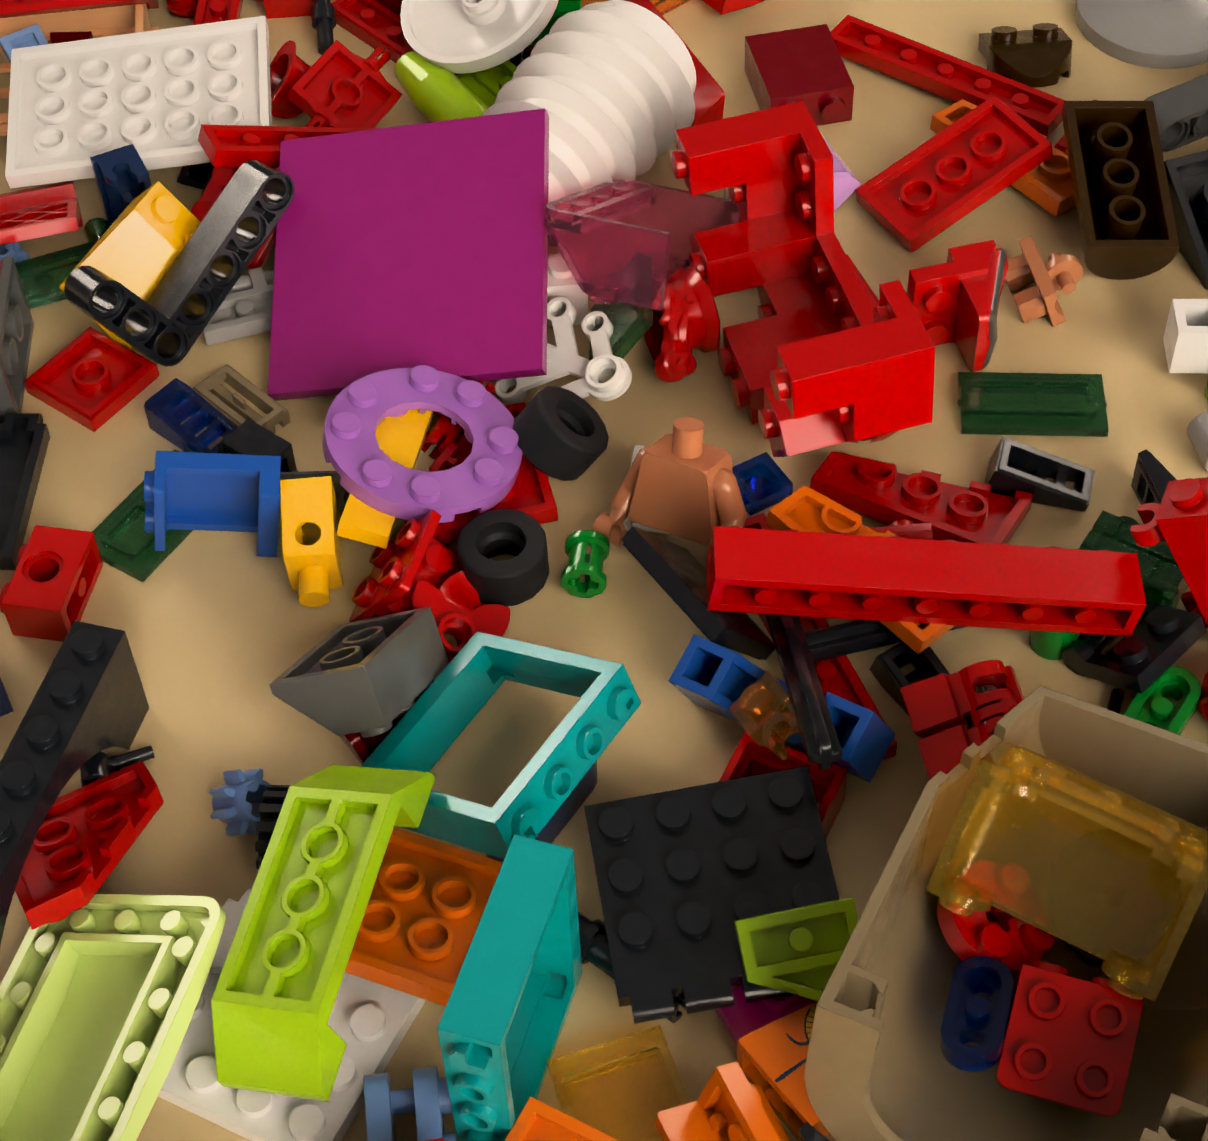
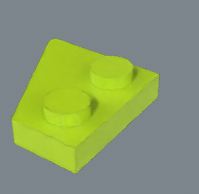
M849 897L735 920L734 923L746 980L750 983L819 1001L859 921L854 898Z

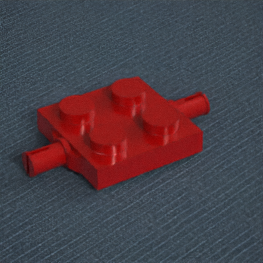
M336 40L294 84L286 98L310 117L311 120L305 127L376 128L403 95L388 83L379 71L390 60V53L386 51L379 58L385 48L378 46L365 59L352 53Z

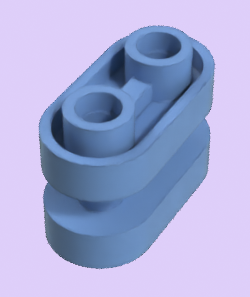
M437 1066L412 1069L413 1088L392 1090L389 1072L364 1075L367 1141H396L395 1115L414 1112L416 1115L418 1141L444 1138V1141H457L456 1132L445 1134L443 1115L453 1113L446 1077L439 1078Z

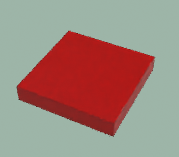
M89 327L28 377L24 384L27 393L95 432L155 381L160 374L157 364Z

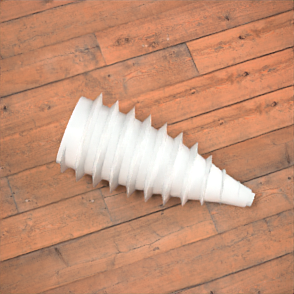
M624 0L595 2L587 4L579 10L566 13L557 19L551 27L549 34L536 43L530 57L524 59L517 66L512 80L505 83L499 90L495 104L486 109L482 115L546 109L549 115L548 247L560 243L564 236V231H578L584 228L589 222L590 214H599L606 211L612 204L614 196L626 193L632 188L636 176L648 172L654 165L656 157L669 151L674 144L676 130L691 127L694 121L695 103L693 94L696 88V70L691 55L680 37L665 21L638 4Z

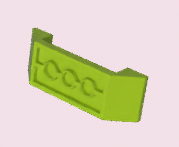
M330 765L289 787L211 999L217 1081L223 1087L325 1102L329 1101L347 1044L327 1023L394 826L419 828L435 781V777L431 772Z

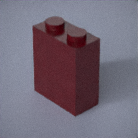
M827 24L745 36L744 70L760 110L804 101L817 126L852 120L854 85Z

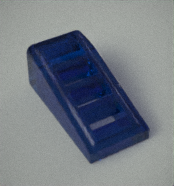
M177 378L159 390L144 404L150 429L185 452L218 453L220 442L211 450L207 446L220 436L224 438L228 433L237 429L232 422L195 390ZM191 416L190 419H188L185 423L181 424L185 419ZM205 427H208L201 434L195 437V435L198 434L201 430H203Z

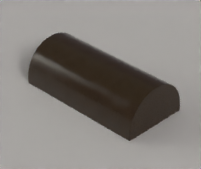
M1064 101L1061 114L1084 260L1087 268L1097 276L1113 280L1135 279L1157 272L1175 258L1180 245L1153 101Z

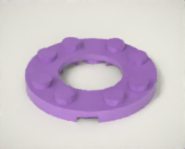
M419 365L414 368L383 370L352 382L335 397L330 405L323 432L324 457L326 463L331 462L334 469L340 475V485L364 504L404 520L414 518L418 521L431 510H435L442 515L439 523L453 522L455 514L475 509L481 514L491 509L506 497L515 484L523 453L518 447V434L512 429L515 419L509 410L495 396L488 392L481 383L438 371L427 365ZM410 409H419L421 414H424L427 410L435 411L451 418V424L456 425L457 422L464 429V436L472 444V451L463 463L448 470L425 472L409 469L391 460L380 449L375 436L376 428L385 417H399L406 414Z

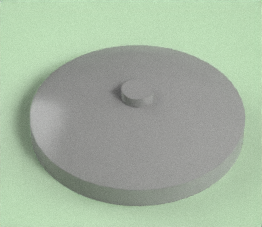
M1076 0L1075 19L1081 33L1093 46L1113 58L1137 66L1159 69L1186 68L1208 62V0Z

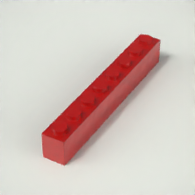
M713 526L706 556L707 607L709 611L1131 636L1146 607L1137 553L1114 552L1111 550L1063 549L1056 546H1017L1006 543H970L949 539L939 541L909 539L900 536L878 537L852 535L849 533L800 532L794 529L769 530L745 528L743 526Z

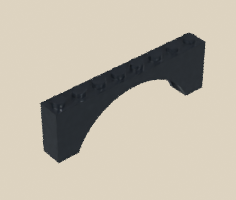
M79 621L73 622L0 761V945L7 915L22 868L34 839L61 790L75 772L93 755L110 747L129 750L149 710L126 633L123 630Z

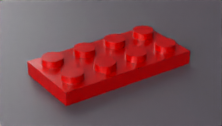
M994 95L856 189V200L912 253L1053 155L1052 143Z

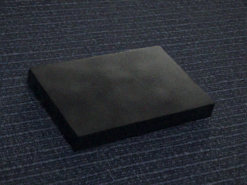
M633 526L621 539L624 547L711 642L759 660H766L775 650L774 643L746 613L708 610L706 570L686 548Z

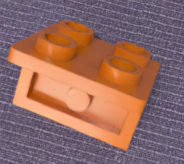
M737 1061L716 1067L697 1101L662 1110L654 1120V1124L663 1141H790L762 1088L758 1084L749 1083Z

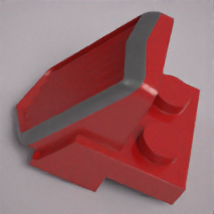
M994 240L948 248L947 263L909 270L907 295L933 344L937 346L956 342L970 372L983 370L988 365L998 338L997 313L1000 295L1008 270V261L1005 249H995L996 243Z

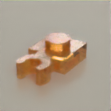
M769 671L754 684L748 686L742 692L740 698L729 707V710L755 742L761 747L765 745L781 760L789 757L788 752L784 749V743L790 735L798 733L801 736L788 691Z

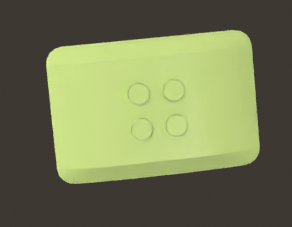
M95 894L88 905L72 911L63 920L55 923H46L33 930L31 926L29 927L0 984V1141H136L182 1043L219 945L226 915L225 910L214 898L184 895Z

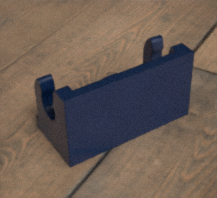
M133 144L90 157L109 227L134 198L152 186L149 172Z

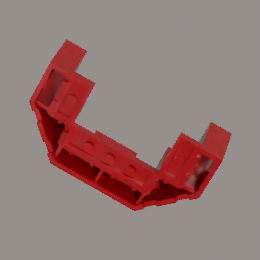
M804 101L676 130L677 150L670 152L671 165L676 179H684L691 196L728 188L733 204L737 203L741 222L695 232L689 236L692 253L689 254L690 267L693 265L697 266L702 278L711 288L714 298L753 288L758 290L761 303L758 306L759 319L724 327V348L718 349L717 355L723 376L730 375L732 378L731 389L737 408L745 407L752 425L759 423L764 439H769L773 457H788L932 422L935 345L900 280L879 284V306L873 308L834 233L833 155Z

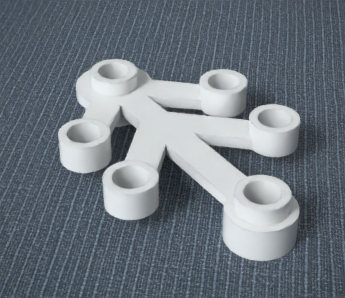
M566 297L552 299L547 304V319L553 326L557 347L547 343V375L497 380L495 384L496 394L506 405L521 403L527 395V390L571 374L581 379L564 385L561 388L572 391L581 398L592 396L599 401H611L623 395L631 384L632 371L624 359L613 355L609 338L613 334L614 327L607 315L602 311H593L582 320V331L591 342L593 359L589 360L579 356L572 325L577 318L576 309ZM566 309V311L564 312V314H562L561 316L556 317V315H557L558 312H560L561 310ZM603 324L600 329L592 331L596 325ZM516 385L512 392L506 393L511 386Z

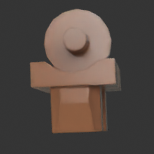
M1032 236L1019 240L1023 254L1007 260L1008 270L1005 280L1010 292L1032 283L1035 284V286L1012 294L1023 323L1047 314L1053 326L1066 322L1057 300L1058 295L1056 291L1062 290L1063 293L1068 294L1075 290V284L1083 274L1080 261L1073 255H1061V253L1055 252L1049 256V261L1044 265Z

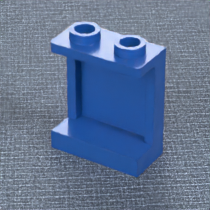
M156 451L155 471H145L144 502H146L145 533H154L155 551H165L166 532L170 529L257 532V556L277 557L281 456Z

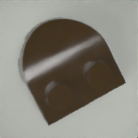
M1040 23L1035 24L1033 30L1017 31L1015 27L999 26L992 28L991 33L979 34L978 50L987 61V70L1033 88L1056 85L1059 75L1066 78L1071 76L1072 40L1056 24Z

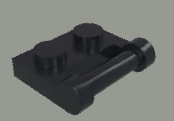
M1145 596L1146 607L1131 636H1124L1105 655H1102L1100 653L1118 636L1089 634L1083 641L1076 640L1063 651L1062 658L1066 666L1078 675L1142 694L1206 633L1202 615L1150 602Z

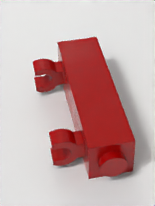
M1208 477L1169 481L1161 504L1146 503L1138 506L1137 512L1144 525H1132L1130 532L1136 544L1141 547L1154 546L1166 540L1190 589L1189 592L1182 594L1181 600L1188 612L1202 615L1206 629L1208 628Z

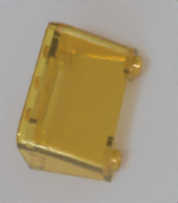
M1000 743L980 760L926 891L939 896V903L956 914L972 916L974 911L984 912L991 906H994L1103 959L1101 968L1110 977L1108 984L1112 989L1132 999L1141 1000L1143 997H1146L1155 1002L1208 890V831L1035 751L1012 743Z

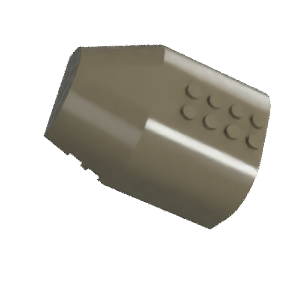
M1039 686L996 723L994 734L980 746L972 743L962 752L960 763L949 773L945 774L939 771L927 782L816 1005L805 1064V1088L818 1118L837 1141H1208V745ZM1117 828L1141 833L1161 846L1177 867L1184 898L1179 923L1174 936L1159 956L1139 968L1113 972L1088 966L1069 953L1056 934L1054 945L1044 953L1040 960L1064 967L1069 971L1068 976L1092 982L1094 977L1121 982L1129 987V993L1145 997L1121 1109L1113 1117H1103L1002 1088L997 1083L996 1072L1013 1003L1010 995L1014 978L1007 980L990 978L981 974L987 968L979 965L974 959L969 958L966 962L961 960L950 948L942 934L937 917L938 900L945 895V887L943 886L947 880L964 866L982 861L996 863L1002 867L1007 864H1015L1029 875L1032 884L1031 888L1041 901L1048 922L1052 927L1048 908V887L1052 867L1065 848L1089 832ZM1113 890L1109 898L1103 895L1104 902L1108 906L1113 908L1123 906L1124 894ZM987 912L986 917L989 922H997L1001 927L998 918L992 912Z

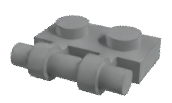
M261 267L248 270V275L239 277L203 330L207 346L271 331L274 269L263 271Z

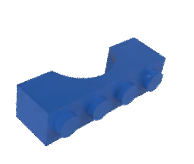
M694 634L673 671L669 682L694 704L807 754L785 681L762 670L737 652ZM827 692L825 699L842 749L841 760L832 762V764L847 769V773L870 783L896 734L875 712Z

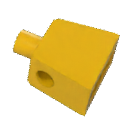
M332 477L280 480L283 559L291 588L298 592L299 603L303 606H324L330 601L329 589H339L343 586V537L337 536L341 516Z

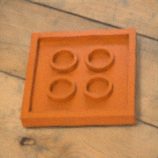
M394 827L345 972L446 1007L503 862Z

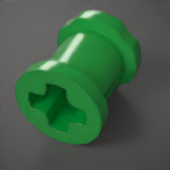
M580 530L571 533L566 538L565 553L568 556V565L561 574V586L570 595L579 598H591L604 592L607 579L603 573V562L607 559L610 552V542L604 535L592 530ZM587 545L591 546L590 554H586ZM581 574H585L584 583L580 582Z

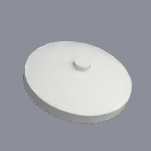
M403 0L400 13L401 27L411 48L424 60L445 68L452 73H474L500 65L528 47L549 23L559 0Z

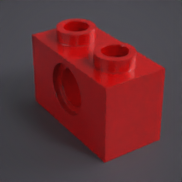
M35 525L28 543L23 544L18 552L17 568L10 583H6L3 586L0 594V610L5 614L13 635L63 642L73 622H80L103 567V561L93 532Z

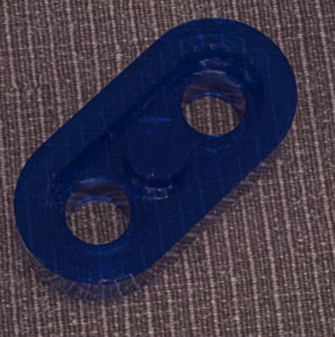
M985 956L969 958L956 967L952 976L941 1025V1050L951 1065L964 1071L979 1072L987 1070L994 1066L1001 1057L1013 1003L1014 978L1009 968L997 959ZM977 993H986L991 997L984 998L982 996L974 995ZM968 1042H974L979 1044L980 1046L969 1047L963 1044Z

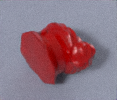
M695 265L685 270L681 267L670 277L668 282L653 277L646 282V294L649 304L643 337L654 361V374L658 379L666 383L680 381L685 376L694 373L697 368V362L692 355V350L698 349L707 353L718 350L720 345V318L711 288L704 281Z

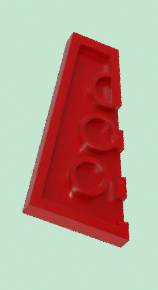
M835 451L830 453L811 477L810 483L811 489L846 508L874 518L879 522L889 525L898 520H910L914 523L930 522L934 540L949 539L958 542L1008 544L1029 512L1034 496L1032 493L1016 490L1015 498L991 493L992 485L971 481L969 488L940 482L941 474L924 470L921 473L910 475L897 473L895 464Z

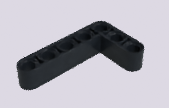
M249 160L243 163L147 302L118 281L89 265L80 266L68 275L64 286L66 299L76 308L158 364L167 367L180 363L290 205L295 189L292 179L288 175L258 160Z

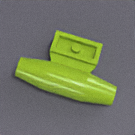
M411 51L399 58L394 68V74L417 110L430 122L482 116L486 109L495 104L499 90L505 83L512 80L517 67L507 60L495 67L479 72L465 73L458 78L449 70L432 64L418 56L414 51Z

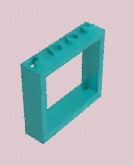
M477 631L361 767L429 772L505 680L580 697L578 702L493 807L431 790L419 828L401 827L505 859L512 841L511 836L516 834L535 839L640 706L641 701L624 665Z
M514 834L437 1028L458 1141H504L530 1096L535 1099L538 1098L583 972L574 849Z

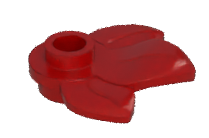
M463 570L450 576L439 589L426 581L418 580L412 592V609L430 606L449 662L453 660L477 631L503 637L510 621L509 607L500 604L481 605L478 591L466 579ZM445 633L452 635L456 639L457 647L452 646L446 641Z

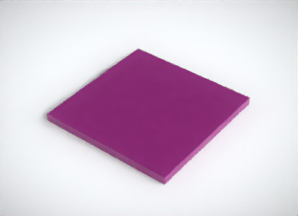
M545 108L281 141L279 171L292 179L295 189L290 205L276 224L268 396L277 401L338 395L352 382L369 374L396 368H414L419 365L431 366L438 371L477 382L547 375L549 115Z

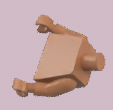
M691 417L675 420L673 423V434H666L652 446L639 450L624 481L610 502L613 505L610 513H601L594 521L591 530L601 533L612 544L621 546L623 543L621 539L625 536L623 522L628 516L630 521L709 547L713 526L745 527L747 512L737 479L733 474L731 455L727 450L703 443L704 423L701 420Z

